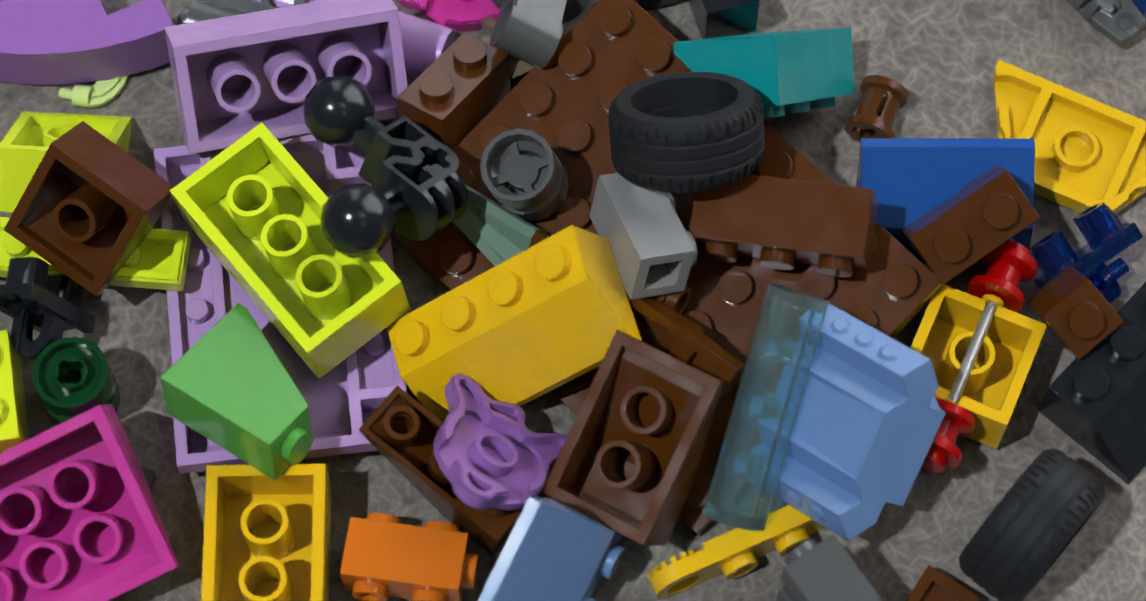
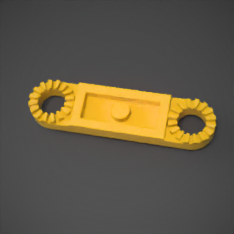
M787 505L701 543L700 551L692 549L686 553L685 551L679 553L678 560L675 555L670 557L671 564L667 561H662L660 566H655L652 568V571L648 572L647 577L658 599L670 598L722 574L725 575L727 580L741 577L758 566L756 559L776 550L780 556H786L800 544L810 540L809 535L826 527L792 506Z

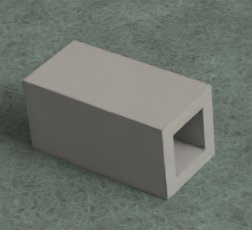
M618 172L599 175L589 217L598 235L608 238L624 288L630 300L684 291L691 266L695 265L697 260V246L694 236L690 231H685L676 213L675 202L671 192H659L638 187L627 181Z

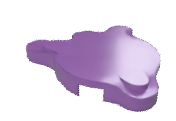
M456 374L452 376L444 388L449 413L437 431L433 442L434 455L438 466L445 477L451 482L457 497L473 508L486 509L490 507L514 510L525 507L529 497H536L547 481L548 473L551 472L567 436L559 433L532 432L524 424L525 412L520 406L491 399L484 393L478 383L467 375Z

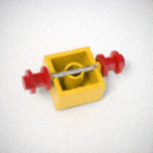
M1007 240L980 259L987 268L986 274L971 278L967 287L968 293L943 284L944 287L930 299L910 347L931 360L938 383L934 396L939 408L946 412L921 466L924 470L941 473L945 468L951 469L959 466L963 455L960 449L954 445L958 435L997 449L1009 423L1047 327V324L1017 313L1021 311L1025 302L1024 294L1018 289L1019 283L1033 280L1038 270V265L1031 257L1030 251L1018 242Z

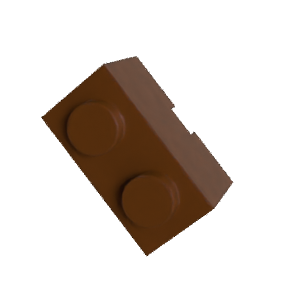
M464 32L397 97L399 118L405 115L411 121L420 122L425 126L428 134L454 150L474 127L511 91L509 54Z
M995 165L960 189L958 194L942 205H937L902 231L927 268L935 274L943 285L1040 217L1009 171L999 165Z

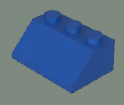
M861 138L856 187L874 189L878 202L876 221L918 260L925 264L902 230L937 205H942L958 194L960 189L995 165H999L1009 171L1034 208V139ZM1033 223L1009 240L1018 242L1029 250ZM978 260L977 262H975V263L972 264V265H983V264H982L981 260Z

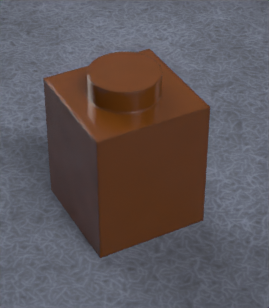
M1071 266L1067 267L1026 302L1040 321L1047 324L1046 328L1056 340L1079 360L1124 322L1089 278Z

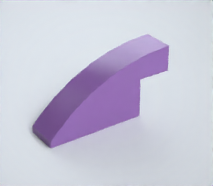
M3 0L0 2V82L29 85L79 84L109 80L147 71L170 63L164 27L174 25L162 0H143L109 15L106 14L100 0Z

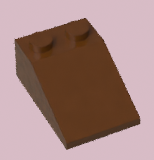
M617 330L542 493L643 546L666 545L691 492L724 381L623 331Z

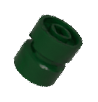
M78 337L62 338L46 346L37 356L32 370L33 385L56 425L98 405L112 404L117 414L121 401L119 386L112 374L107 359L98 346L87 339Z

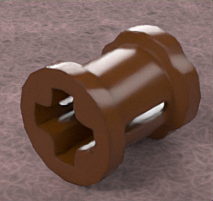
M879 75L866 76L860 85V92L863 96L856 114L847 119L844 130L854 141L860 143L861 138H893L894 132L891 128L898 109L903 108L907 104L909 98L908 90L891 78Z

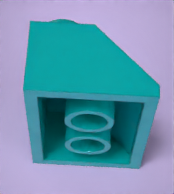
M851 27L750 33L673 42L674 54L692 72L730 75L745 81L754 88L762 101L763 118L784 116L785 113L808 112L811 109L835 107V97L855 94Z

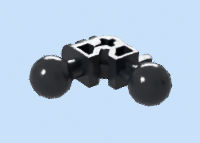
M346 75L330 76L319 80L305 96L304 120L315 139L332 147L348 146L355 143L367 152L358 175L372 186L365 183L345 185L336 189L322 207L320 221L322 234L333 250L350 258L376 254L392 238L394 229L410 240L424 241L431 238L435 232L446 228L451 221L461 218L467 211L469 204L468 190L463 180L456 174L459 168V159L456 153L450 147L428 134L423 124L411 121L404 115L391 124L384 126L374 118L375 107L373 98L363 83Z

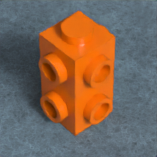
M369 513L366 515V519L350 517L340 576L344 590L352 591V596L361 601H387L388 597L411 601H462L464 588L475 589L479 554L470 553L468 533L459 532V527L443 521L425 522L424 527L401 524V520L398 517L390 514Z

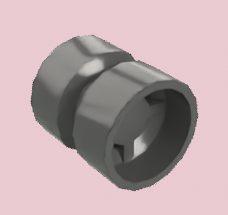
M521 128L504 131L493 138L483 151L480 163L482 180L500 205L525 221L543 220L557 212L566 200L569 188L567 172L547 141L534 131Z

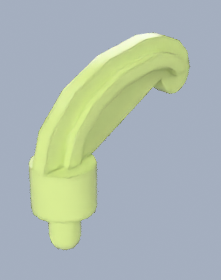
M129 75L97 81L93 87L75 84L73 89L61 88L58 91V96L62 99L71 100L72 106L85 108L102 107L116 98L125 87Z

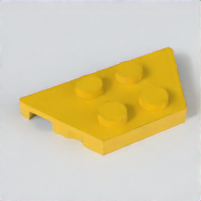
M998 60L993 73L997 139H1034V194L1097 221L1106 223L1146 193V121Z

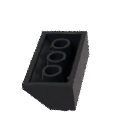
M1146 282L1117 312L1124 322L1080 360L1075 358L1048 387L1038 410L1128 485L1146 466Z

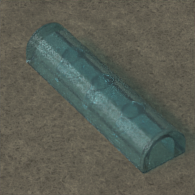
M768 283L703 514L706 517L736 528L764 531L829 301L782 285Z

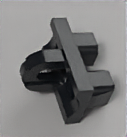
M38 257L12 258L9 260L5 285H0V312L13 318L11 345L17 353L30 360H36L37 356L46 346L58 339H62L63 329L73 327L84 334L93 333L96 317L80 308L83 290L80 284L67 276H48L50 264ZM33 329L40 332L35 340H33Z

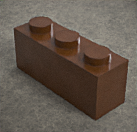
M749 174L730 185L695 192L689 231L694 236L697 250L702 251L701 256L709 260L731 263L736 262L737 255L760 258L759 264L773 269L792 270L795 263L818 265L817 271L825 275L851 277L853 270L868 272L878 202L874 189Z

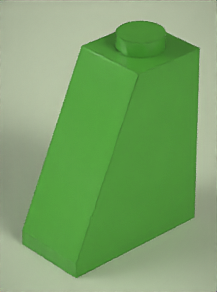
M239 303L160 377L166 409L169 415L273 480H276L291 464L296 465L301 462L314 442L308 404L248 309Z

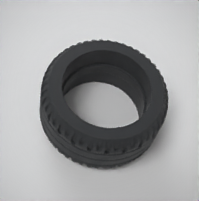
M680 72L655 76L628 86L610 104L608 122L611 159L614 168L619 175L638 187L671 193L716 189L745 178L762 162L764 157V120L760 95L749 84L736 77L711 72Z
M1045 449L1013 484L968 542L959 556L960 569L968 578L971 577L972 581L978 586L984 588L993 598L996 597L997 601H1023L1106 497L1104 485L1098 478L1092 477L1090 472L1080 467L1072 458L1067 457L1063 451Z

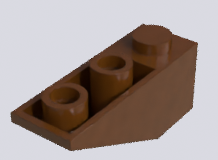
M397 385L362 425L359 432L449 522L459 527L460 531L468 533L471 540L493 555L513 531L524 507L514 510L490 507L476 509L461 501L454 493L451 482L445 477L438 466L434 455L433 442L443 422Z

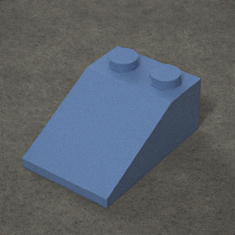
M529 497L478 601H597L591 597L601 577L610 580L624 555L625 547L618 544L622 534L555 499Z

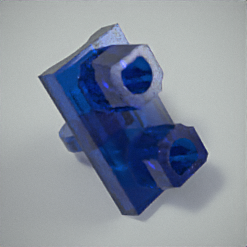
M1102 202L1090 206L1073 219L1087 241V244L1077 251H1073L1062 231H1055L1030 247L1038 268L1042 273L1034 279L1040 290L1067 267L1071 266L1089 278L1109 304L1121 297V289L1117 279L1128 273L1129 267L1122 258H1118L1108 266H1106L1105 262L1141 239L1143 235L1135 222L1122 224L1106 203Z

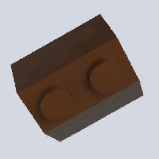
M82 121L50 144L4 230L97 297L104 291L152 230L172 196L170 190L174 186Z

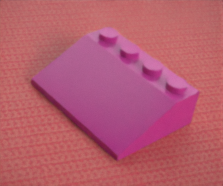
M112 404L98 405L0 453V601H109L179 567L138 457Z

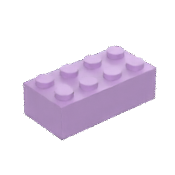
M323 0L164 27L181 134L190 154L227 148L261 122L276 139L311 133L305 124L303 114L305 96L319 80L330 76L346 75L363 83L373 98L375 107L374 118L381 121L399 117L397 97L408 85L399 11L392 0Z

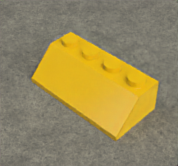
M570 225L402 316L387 327L401 379L420 403L442 422H444L449 413L444 388L450 378L456 374H464L474 379L491 399L522 406L600 366L617 330L641 340L609 239L574 225Z

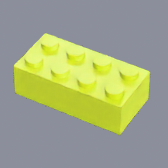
M262 122L170 190L185 222L318 379L322 378L411 309L401 280L377 253L366 257L350 258L333 250L322 234L320 222L322 207L328 200V197Z

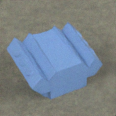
M827 303L800 319L807 342L784 355L787 365L779 387L766 413L756 419L763 442L740 456L749 481L845 540L850 541L876 524L885 502L900 506L904 505L946 412L939 408L934 396L938 383L929 358Z

